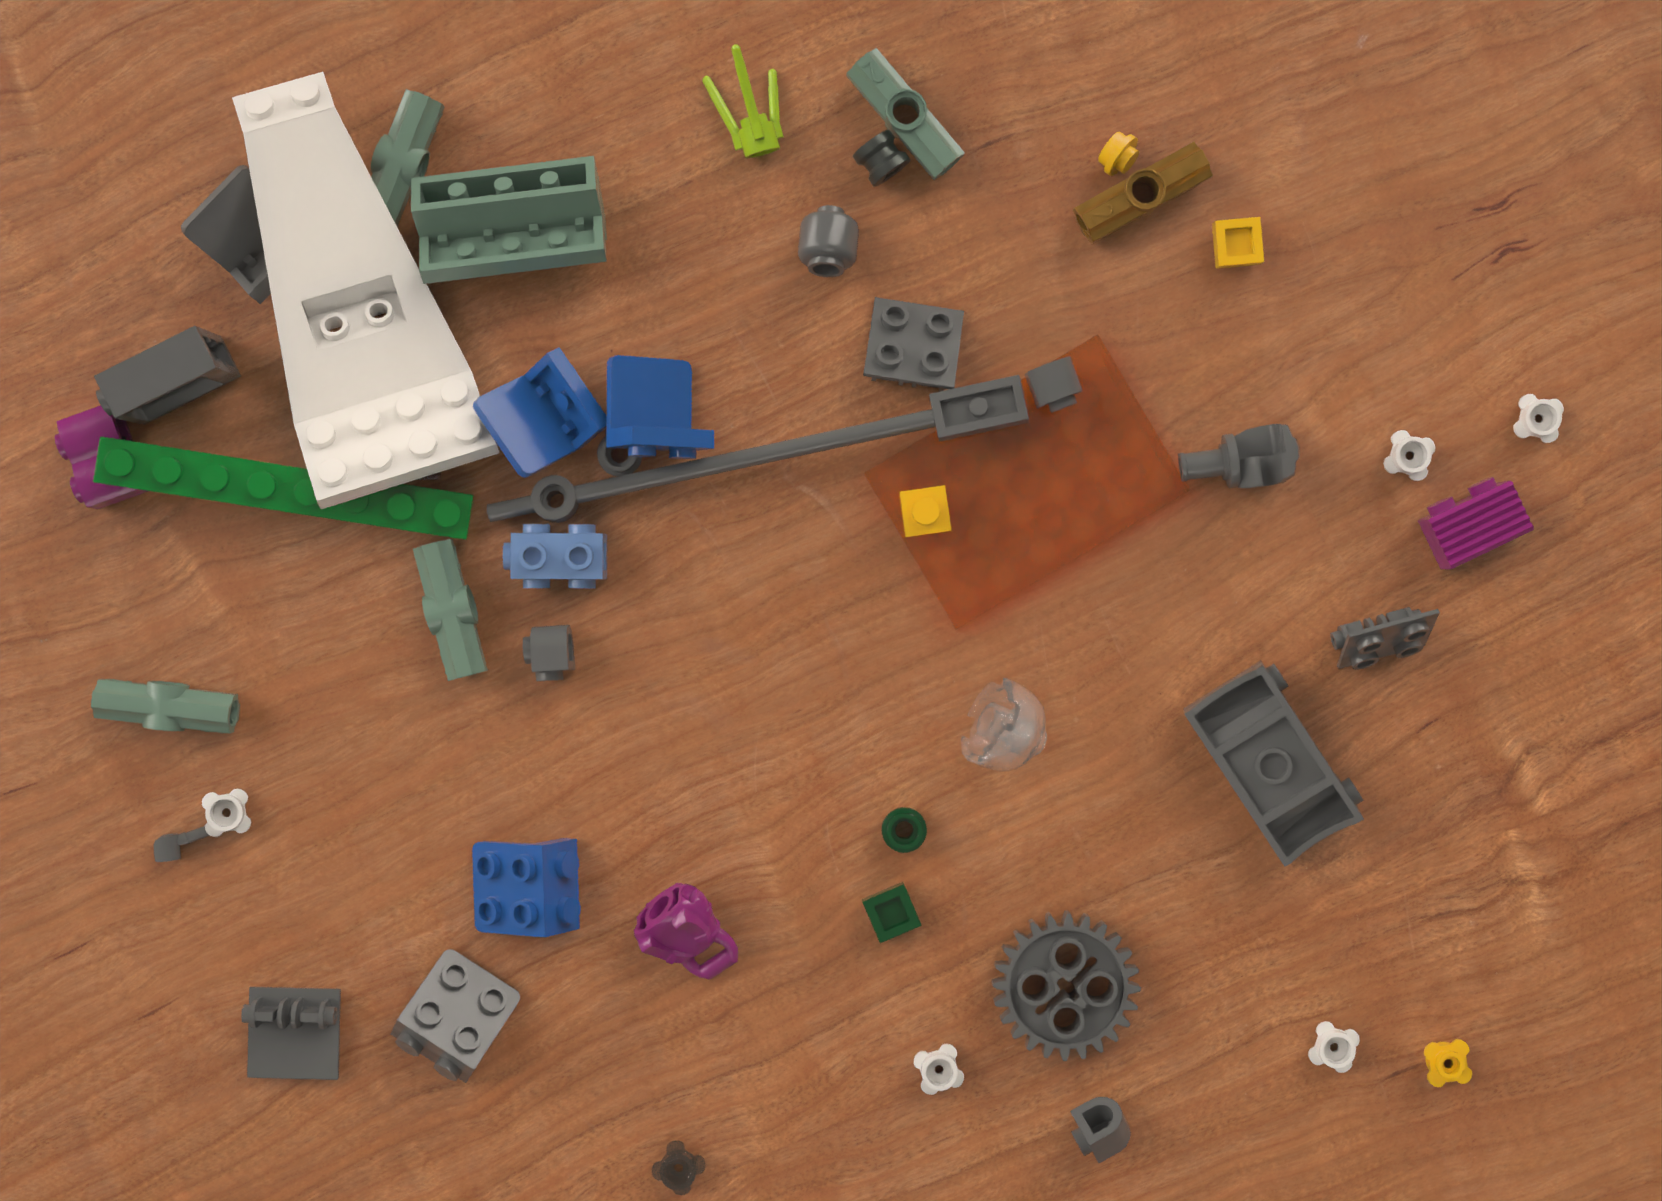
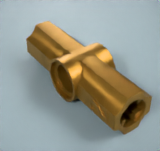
M1194 141L1151 166L1136 170L1129 178L1073 208L1077 224L1083 235L1093 244L1132 221L1149 215L1161 205L1212 178L1213 174L1210 169V163L1203 150ZM1136 183L1148 185L1153 192V201L1150 203L1137 201L1132 194V185Z

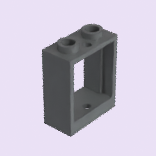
M193 326L95 375L94 378L100 388L96 391L97 399L109 416L114 415L116 419L146 425L241 377V374L222 337L200 327Z

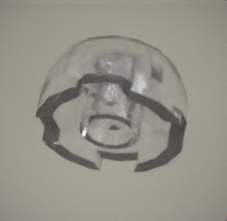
M1003 678V683L1000 685L991 681L978 694L967 715L976 718L971 728L970 738L965 736L961 738L962 754L967 761L995 771L1015 770L1038 755L1046 744L1047 733L1044 707L1030 690L1013 680Z

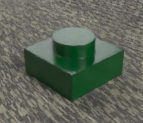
M904 882L862 899V903L880 943L922 926Z

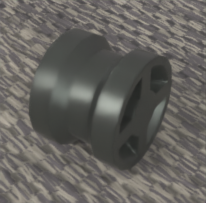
M885 130L870 139L853 155L856 163L864 165L868 170L869 181L873 187L890 179L910 162L906 152L899 151L894 145L895 137L890 130Z

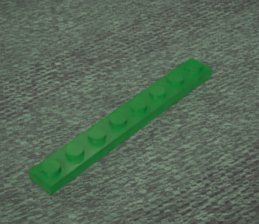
M102 436L99 439L93 479L94 483L467 540L474 498V495L400 484L320 509L308 470L305 468Z

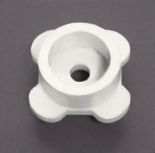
M1533 394L1522 396L1518 402L1521 411L1519 421L1513 426L1514 433L1519 438H1527L1528 436L1538 437L1544 443L1555 441L1559 435L1557 429L1562 422L1563 404L1558 399L1539 400ZM1537 414L1542 416V421L1540 423L1535 421V416Z
M1405 430L1395 432L1391 436L1393 446L1390 456L1384 459L1385 470L1390 474L1397 472L1407 474L1413 481L1423 480L1428 474L1427 467L1431 462L1432 454L1435 452L1434 442L1427 437H1411ZM1408 451L1413 453L1411 460H1408L1405 456Z
M234 789L230 794L224 795L210 792L204 796L202 806L206 809L207 823L205 830L210 836L219 837L223 832L233 830L237 833L248 831L251 826V819L246 816L245 804L248 801V795L244 790ZM225 808L231 811L229 817H224L222 814Z
M1328 1021L1321 1022L1316 1027L1318 1036L1315 1046L1308 1051L1310 1061L1315 1065L1324 1063L1339 1073L1347 1072L1352 1067L1356 1046L1360 1043L1359 1035L1353 1029L1343 1031L1334 1028L1333 1024ZM1336 1043L1338 1045L1336 1051L1330 1050L1331 1044Z
M943 1044L939 1050L929 1053L919 1051L915 1055L914 1065L920 1069L923 1078L921 1089L926 1094L934 1095L938 1091H944L950 1087L957 1088L963 1083L964 1073L957 1067L955 1060L957 1050L953 1045ZM937 1065H941L943 1067V1071L941 1073L935 1072V1067Z

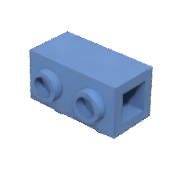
M523 524V533H511V542H505L503 545L504 570H510V579H523V588H550V579H568V588H596V579H607V534L596 533V525L568 524V533H550V524Z

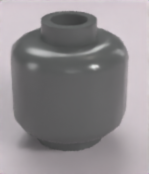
M832 205L821 206L817 212H812L803 218L800 225L798 256L800 261L808 267L809 272L820 277H838L844 273V270L854 265L857 259L859 238L857 222L849 215H846L842 208Z

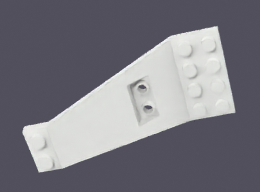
M316 73L232 97L244 135L293 423L320 509L499 454L497 443L473 409V403L480 397L472 371L427 284H423L419 268L334 106L324 73ZM386 313V315L382 318H374L375 316ZM342 327L340 330L336 332H330V330Z

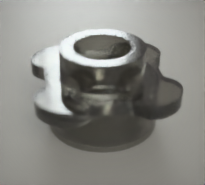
M675 1140L667 1145V1153L663 1159L653 1164L652 1175L656 1180H662L663 1184L672 1189L675 1194L685 1195L691 1190V1184L695 1176L704 1172L706 1163L701 1155L691 1154L685 1149L683 1142ZM676 1164H681L683 1166V1170L678 1172L675 1170L674 1166Z

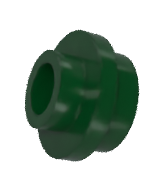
M899 807L890 811L882 823V836L885 843L897 852L908 853L918 849L923 844L927 835V826L923 816L915 809L909 807ZM902 821L909 822L913 827L912 833L907 837H900L895 832L897 824Z

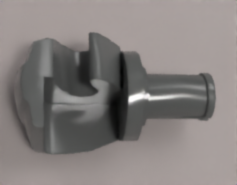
M1286 424L1259 426L1247 429L1236 436L1225 434L1221 437V444H1219L1218 449L1185 454L1178 453L1180 478L1182 482L1192 479L1222 476L1228 488H1257L1281 484L1295 475L1296 462L1300 458V447L1297 439L1292 435L1289 426Z

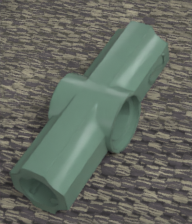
M877 48L862 56L846 73V77L883 119L887 130H890L895 138H899L934 181L950 170L965 155V152L928 110L922 95L907 85ZM900 105H908L915 109L918 118L911 124H902L895 119L893 111Z
M407 89L390 131L380 138L371 161V172L373 173L371 178L397 227L411 194V178L425 176L430 159L428 148L445 108L442 103L429 96Z
M453 539L437 541L414 548L413 552L425 596L422 597L425 619L432 635H436L448 681L488 671L476 624L479 622L476 603L470 587L464 583Z
M98 679L91 699L94 718L142 723L144 728L162 731H184L186 728L222 734L233 733L239 720L240 712L238 694L189 689L190 685L166 681H148L145 684L116 679Z

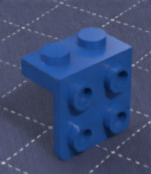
M560 347L545 354L525 375L481 395L473 403V409L517 474L524 478L583 448L606 428L607 423L606 414Z
M616 355L608 359L606 448L628 449V456L655 457L656 450L669 451V458L696 459L697 451L714 449V430L691 429L692 368L689 362L685 360Z
M560 838L534 844L481 841L473 845L475 927L479 932L549 937L580 929L579 916L581 906L579 902L577 839Z

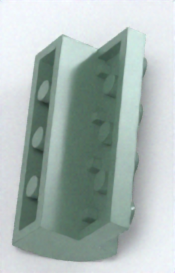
M594 156L411 178V213L419 235V272L423 284L607 262L605 242L607 240L606 220Z

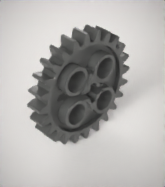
M1068 910L1064 911L1061 923H1056L1050 912H1047L1045 915L1046 926L1041 928L1032 918L1029 919L1031 933L1026 936L1015 929L1013 933L1019 944L1016 947L1003 944L1002 949L1009 957V960H1000L994 963L995 968L1004 973V977L992 979L991 982L994 988L1004 991V993L993 998L996 1007H1009L999 1016L1002 1023L1008 1024L1016 1021L1010 1032L1012 1037L1017 1039L1027 1034L1025 1046L1029 1051L1035 1048L1039 1042L1042 1043L1041 1048L1044 1058H1048L1051 1055L1054 1047L1058 1048L1063 1061H1067L1070 1049L1076 1048L1082 1059H1086V1046L1092 1044L1100 1053L1103 1052L1101 1038L1106 1035L1111 1040L1117 1042L1119 1039L1113 1027L1116 1024L1124 1027L1131 1025L1123 1015V1011L1138 1009L1137 1004L1128 998V994L1141 991L1138 983L1128 980L1129 977L1137 974L1139 969L1135 964H1124L1132 955L1131 950L1128 947L1115 950L1122 939L1121 936L1115 932L1105 938L1107 925L1102 920L1091 929L1090 917L1086 913L1082 914L1076 924L1073 923V918ZM1066 943L1075 944L1078 947V953L1073 961L1065 964L1056 961L1055 954L1061 945ZM1090 957L1096 958V962L1092 966H1088L1081 971ZM1035 974L1043 976L1045 978V985L1039 993L1031 995L1022 991L1023 982L1027 977ZM1097 976L1108 978L1109 985L1105 993L1099 996H1092L1087 993V984L1091 979ZM1063 977L1068 982L1071 981L1074 986L1073 991L1068 993L1064 989L1060 990L1057 984L1058 980ZM1053 998L1041 1014L1035 1012L1039 1005H1043ZM1068 1007L1076 1011L1075 1020L1069 1026L1060 1027L1054 1024V1015L1058 1010Z

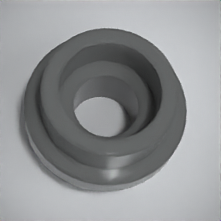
M606 436L601 440L597 450V458L600 466L607 473L618 477L632 474L639 468L643 457L628 456L625 462L617 463L612 456L615 448H606Z

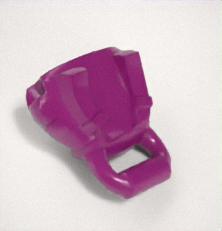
M675 883L647 903L646 907L636 917L637 925L634 929V936L642 953L666 960V963L669 964L681 963L690 973L697 977L710 980L738 961V947L735 941L726 931L720 928L719 920L714 917L711 902L693 885ZM714 942L725 948L701 965L694 958L706 951Z

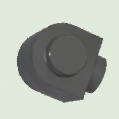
M1070 356L1047 363L1025 374L1037 409L1048 405L1051 413L1077 404L1075 395L1083 392Z
M569 624L532 627L530 636L523 638L524 661L526 664H531L532 672H536V681L564 680L563 671L575 670L573 635Z
M1108 1097L1093 1098L1070 1111L1078 1126L1071 1133L1084 1156L1092 1152L1097 1162L1101 1163L1121 1152L1129 1143L1131 1136L1130 1127L1119 1104Z

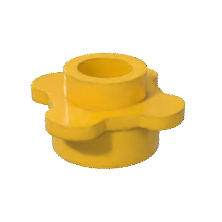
M1455 1039L1452 1043L1431 1042L1425 1047L1424 1056L1426 1057V1065L1429 1069L1427 1080L1431 1085L1442 1087L1446 1082L1457 1081L1460 1084H1466L1470 1081L1472 1070L1467 1066L1466 1055L1469 1053V1046L1461 1039ZM1450 1059L1452 1061L1450 1067H1445V1060Z

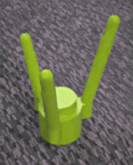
M734 44L731 51L748 117L740 120L742 129H739L712 79L709 76H704L702 81L732 136L735 151L743 149L746 159L755 158L779 150L778 139L784 137L779 116L777 71L775 69L768 71L770 121H768L766 113L758 114L741 48L739 45Z

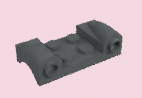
M1260 660L1185 707L1184 715L1285 867L1327 836L1364 820L1357 807V804L1364 800L1349 777L1342 782L1340 781L1287 702L1282 690L1289 686L1275 664L1266 668Z

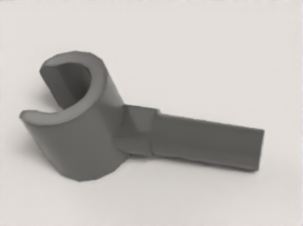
M205 826L189 832L171 833L159 837L153 844L155 861L167 862L181 859L180 845L189 844L210 836L206 832Z

